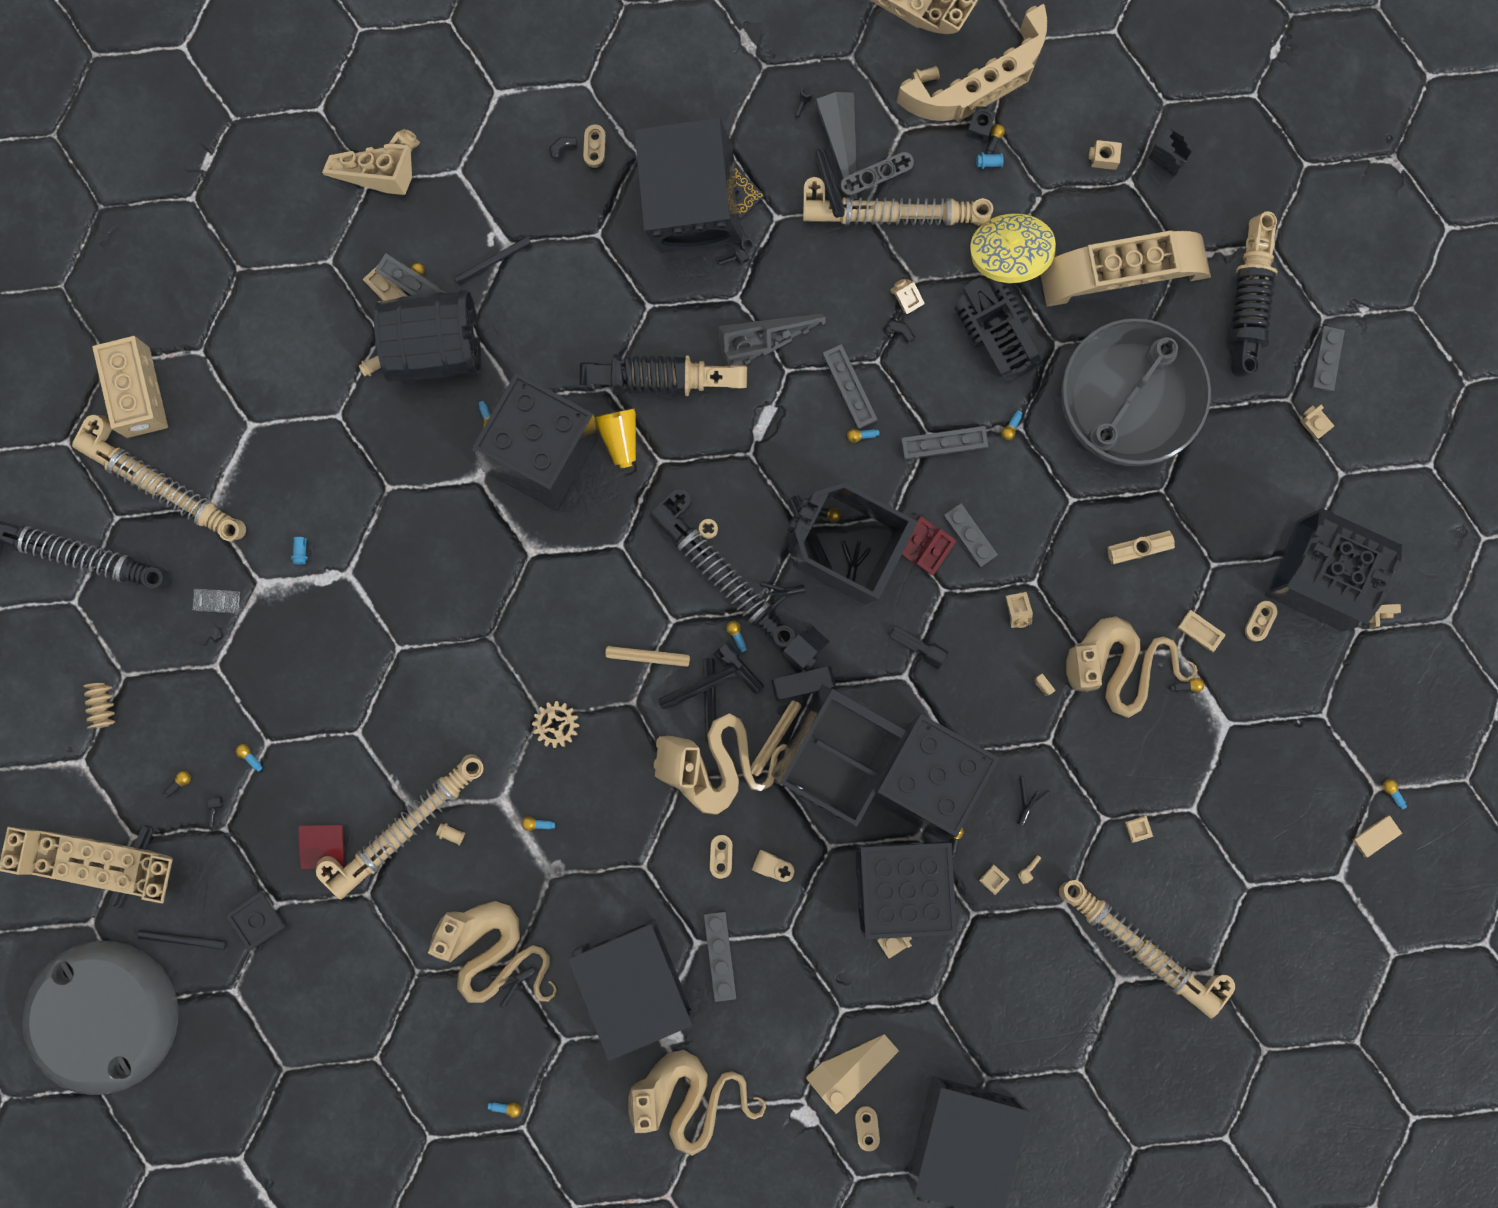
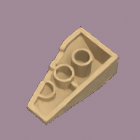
M385 144L384 148L373 149V147L366 148V151L359 153L349 151L329 155L322 173L325 176L381 192L405 195L412 179L411 148L409 145Z
M883 1034L852 1050L820 1063L806 1079L837 1114L899 1050Z

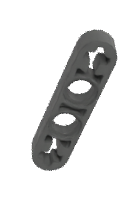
M902 152L846 176L839 182V192L843 196H852L903 174L912 168L914 164L913 157L907 152ZM902 159L907 160L908 163L905 166L901 165L895 168L894 164ZM882 165H887L890 168L889 176H884L880 172ZM863 173H869L872 176L870 184L863 182ZM857 180L858 184L853 186L851 191L844 188L847 183L851 184Z

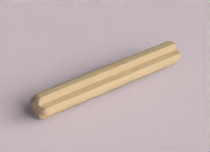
M611 646L606 647L605 656L612 659L686 667L690 663V656L685 654Z
M792 700L751 765L750 769L753 775L759 776L799 712L801 708L800 703Z

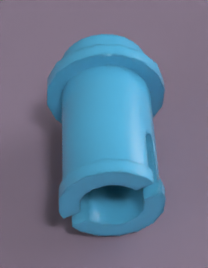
M981 152V154H977L976 165L981 167V169H984V167H1003V154H984V152Z
M293 537V556L290 557L293 560V564L302 565L308 560L306 556L307 538Z

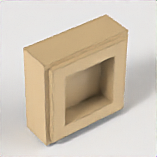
M1043 674L1033 679L1045 696L1056 691Z
M1147 816L1125 822L1131 843L1153 837Z
M992 864L979 881L996 895L1009 881V878Z

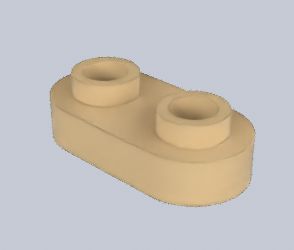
M599 125L589 126L584 134L583 156L585 163L592 168L601 166L605 160L606 135L604 129ZM598 135L599 138L597 140H593L592 136ZM597 155L598 159L592 160L591 157Z
M1263 601L1255 606L1245 627V635L1250 641L1258 642L1266 638L1277 616L1275 604L1270 601ZM1262 609L1267 610V616L1262 615ZM1253 627L1258 629L1257 635L1252 633Z
M718 835L711 842L710 871L714 877L722 879L727 877L732 869V841L725 835ZM721 841L726 844L724 850L718 849L717 845ZM719 863L725 865V870L722 872L717 870Z
M861 1106L855 1113L858 1144L865 1151H873L880 1143L877 1114L872 1107ZM865 1114L870 1115V1120L867 1122L862 1120ZM868 1136L873 1138L870 1144L865 1143V1138Z

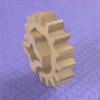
M555 701L552 707L548 702L547 709L540 707L539 709L542 713L534 715L538 721L533 722L532 725L537 726L538 729L533 731V733L540 734L538 741L545 739V746L547 747L550 743H552L553 748H557L558 743L565 747L566 740L570 743L573 742L571 735H578L574 731V728L580 727L579 724L574 722L578 719V716L571 715L574 711L573 708L566 710V703L559 707V702ZM555 710L564 712L567 717L561 718L557 716ZM547 714L548 720L546 724L542 725L543 718ZM554 719L558 722H563L558 726L559 730L548 728L554 724ZM570 725L568 733L564 736L563 731L565 727ZM552 732L555 734L556 739H551L544 733Z

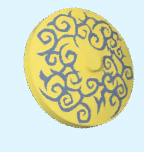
M1025 214L997 216L982 224L974 233L970 245L971 259L977 270L992 280L1004 283L1028 281L1046 271L1053 262L1056 251L1055 237L1051 229L1035 217Z

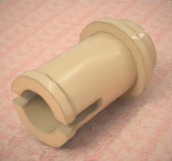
M937 66L920 71L916 69L912 73V79L918 77L922 83L938 80L940 78Z
M378 355L366 362L361 361L362 364L358 365L364 376H371L372 372L381 368Z
M441 823L436 835L439 836V839L444 838L460 846L465 832L449 827L448 823Z

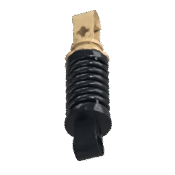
M1264 212L1250 220L1246 253H1244L1243 257L1245 262L1244 265L1238 266L1236 270L1237 284L1234 295L1236 299L1233 303L1232 331L1228 337V342L1234 345L1231 370L1237 377L1256 373L1259 369L1261 348L1269 345L1268 328L1270 327L1269 320L1271 319L1269 313L1272 311L1270 306L1273 303L1271 297L1274 295L1272 289L1275 286L1274 282L1278 272L1275 268L1271 267V263L1274 261L1272 254L1277 219L1272 212Z
M613 354L611 364L580 363L579 384L611 385L613 395H617V393L624 394L628 389L630 394H633L635 391L638 394H642L643 391L646 394H650L652 391L654 394L659 392L667 394L669 392L673 395L678 391L680 395L689 396L691 389L703 391L705 386L747 388V366H705L704 361L692 363L689 355L684 357L674 356L673 363L670 356L665 358V363L662 356H658L657 363L654 356L649 357V363L647 356H642L641 362H639V356H634L631 365L630 356L626 355L624 359H621L619 355ZM714 371H718L719 375H722V378H719L717 382L714 381L713 377H710V375L714 374Z

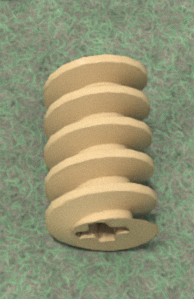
M105 683L83 685L84 688L90 689L84 693V696L91 698L85 701V705L92 706L86 710L87 714L92 715L86 719V722L93 723L87 729L103 728L114 724L115 720L108 718L114 715V712L108 711V708L114 706V704L107 702L113 695L106 693V691L112 689V686L105 685Z

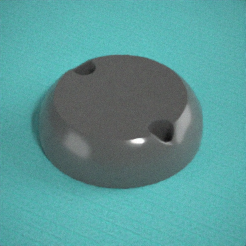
M1123 319L1111 322L1092 332L1079 344L1068 360L1061 384V403L1064 417L1076 439L1097 457L1122 466H1148L1165 461L1181 452L1201 430L1208 415L1211 402L1210 378L1206 365L1197 349L1175 329L1148 319ZM1169 349L1170 354L1165 355V353Z
M111 940L82 943L71 947L49 961L33 980L27 992L22 1012L24 1041L38 1069L55 1084L67 1090L87 1095L119 1092L144 1080L160 1066L167 1056L177 1033L179 1014L177 996L165 970L145 951L130 944ZM126 1059L128 1060L131 1066V1070L125 1061Z

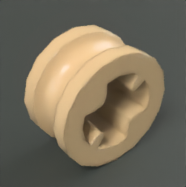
M712 519L703 520L699 525V533L702 537L712 539L716 536L718 532L716 522ZM705 524L707 526H710L711 524L714 526V528H712V530L714 531L712 534H710L709 532L705 534L703 532V530H705V528H703Z

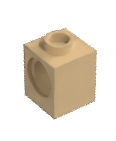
M1097 140L1089 150V160H1092L1091 167L1116 170L1120 164L1122 143ZM1100 152H1106L1109 158H1103Z

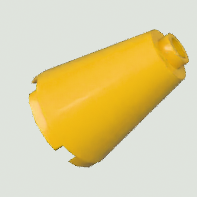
M635 409L594 417L597 429L614 464L619 465L620 468L633 466L632 462L636 461Z

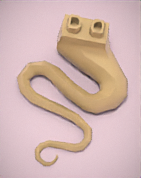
M1117 616L1101 619L1088 631L1081 643L1069 649L1066 658V676L1072 689L1086 692L1097 690L1102 685L1101 679L1113 643L1120 642L1124 647V652L1118 667L1107 684L1105 698L1112 712L1128 718L1141 711L1147 700L1152 659L1158 645L1165 644L1169 646L1173 674L1179 681L1190 682L1195 678L1198 671L1194 663L1185 661L1184 663L1192 665L1194 671L1189 677L1182 676L1179 672L1178 647L1175 642L1164 636L1155 638L1144 656L1137 697L1132 704L1127 706L1123 704L1119 696L1120 691L1135 666L1140 652V638L1129 622Z
M729 713L714 720L707 734L709 748L721 774L722 781L720 786L716 789L712 787L699 747L689 739L674 736H659L656 741L658 750L657 759L654 760L655 777L672 787L678 788L701 813L716 815L729 807L738 792L739 784L733 761L721 740L723 729L730 726L736 732L742 773L752 790L762 791L772 786L775 778L771 773L777 764L778 755L785 750L787 745L782 744L778 746L772 753L766 781L761 784L755 783L750 769L746 730L741 719Z
M494 901L478 905L464 913L447 912L441 918L433 932L428 951L429 954L440 960L452 962L483 935L493 929H499L501 934L500 940L496 944L468 961L458 973L457 990L468 1003H483L496 995L499 987L506 982L517 966L532 953L539 954L543 959V965L533 985L535 996L539 1001L549 1002L556 996L557 988L551 981L548 983L554 988L553 994L549 997H544L540 993L539 987L550 966V956L542 947L534 945L519 952L504 967L488 988L481 992L473 991L471 988V979L478 972L501 960L515 948L520 939L519 918L511 906Z
M685 1050L667 1053L654 1065L645 1079L631 1086L628 1097L629 1116L635 1133L656 1131L659 1129L676 1083L684 1076L689 1079L690 1088L684 1102L672 1119L669 1135L676 1150L692 1156L705 1149L713 1135L718 1100L726 1080L734 1079L738 1081L740 1085L741 1108L747 1117L752 1119L762 1117L766 1109L763 1099L753 1097V1099H758L762 1102V1109L756 1114L752 1113L747 1105V1088L743 1075L733 1071L723 1073L712 1089L701 1136L692 1143L687 1141L684 1136V1130L701 1102L707 1087L708 1074L698 1057Z

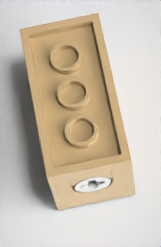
M136 336L92 346L111 429L126 438L168 428L150 347Z

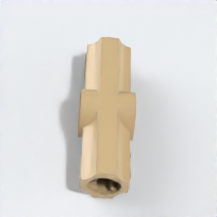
M1170 531L1140 537L1107 547L1109 560L1112 565L1175 548L1174 538ZM1137 543L1144 544V553L1137 550Z

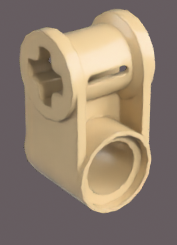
M759 850L752 867L753 871L782 882L791 880L795 872L791 863L763 850ZM787 866L791 874L782 877L779 868Z

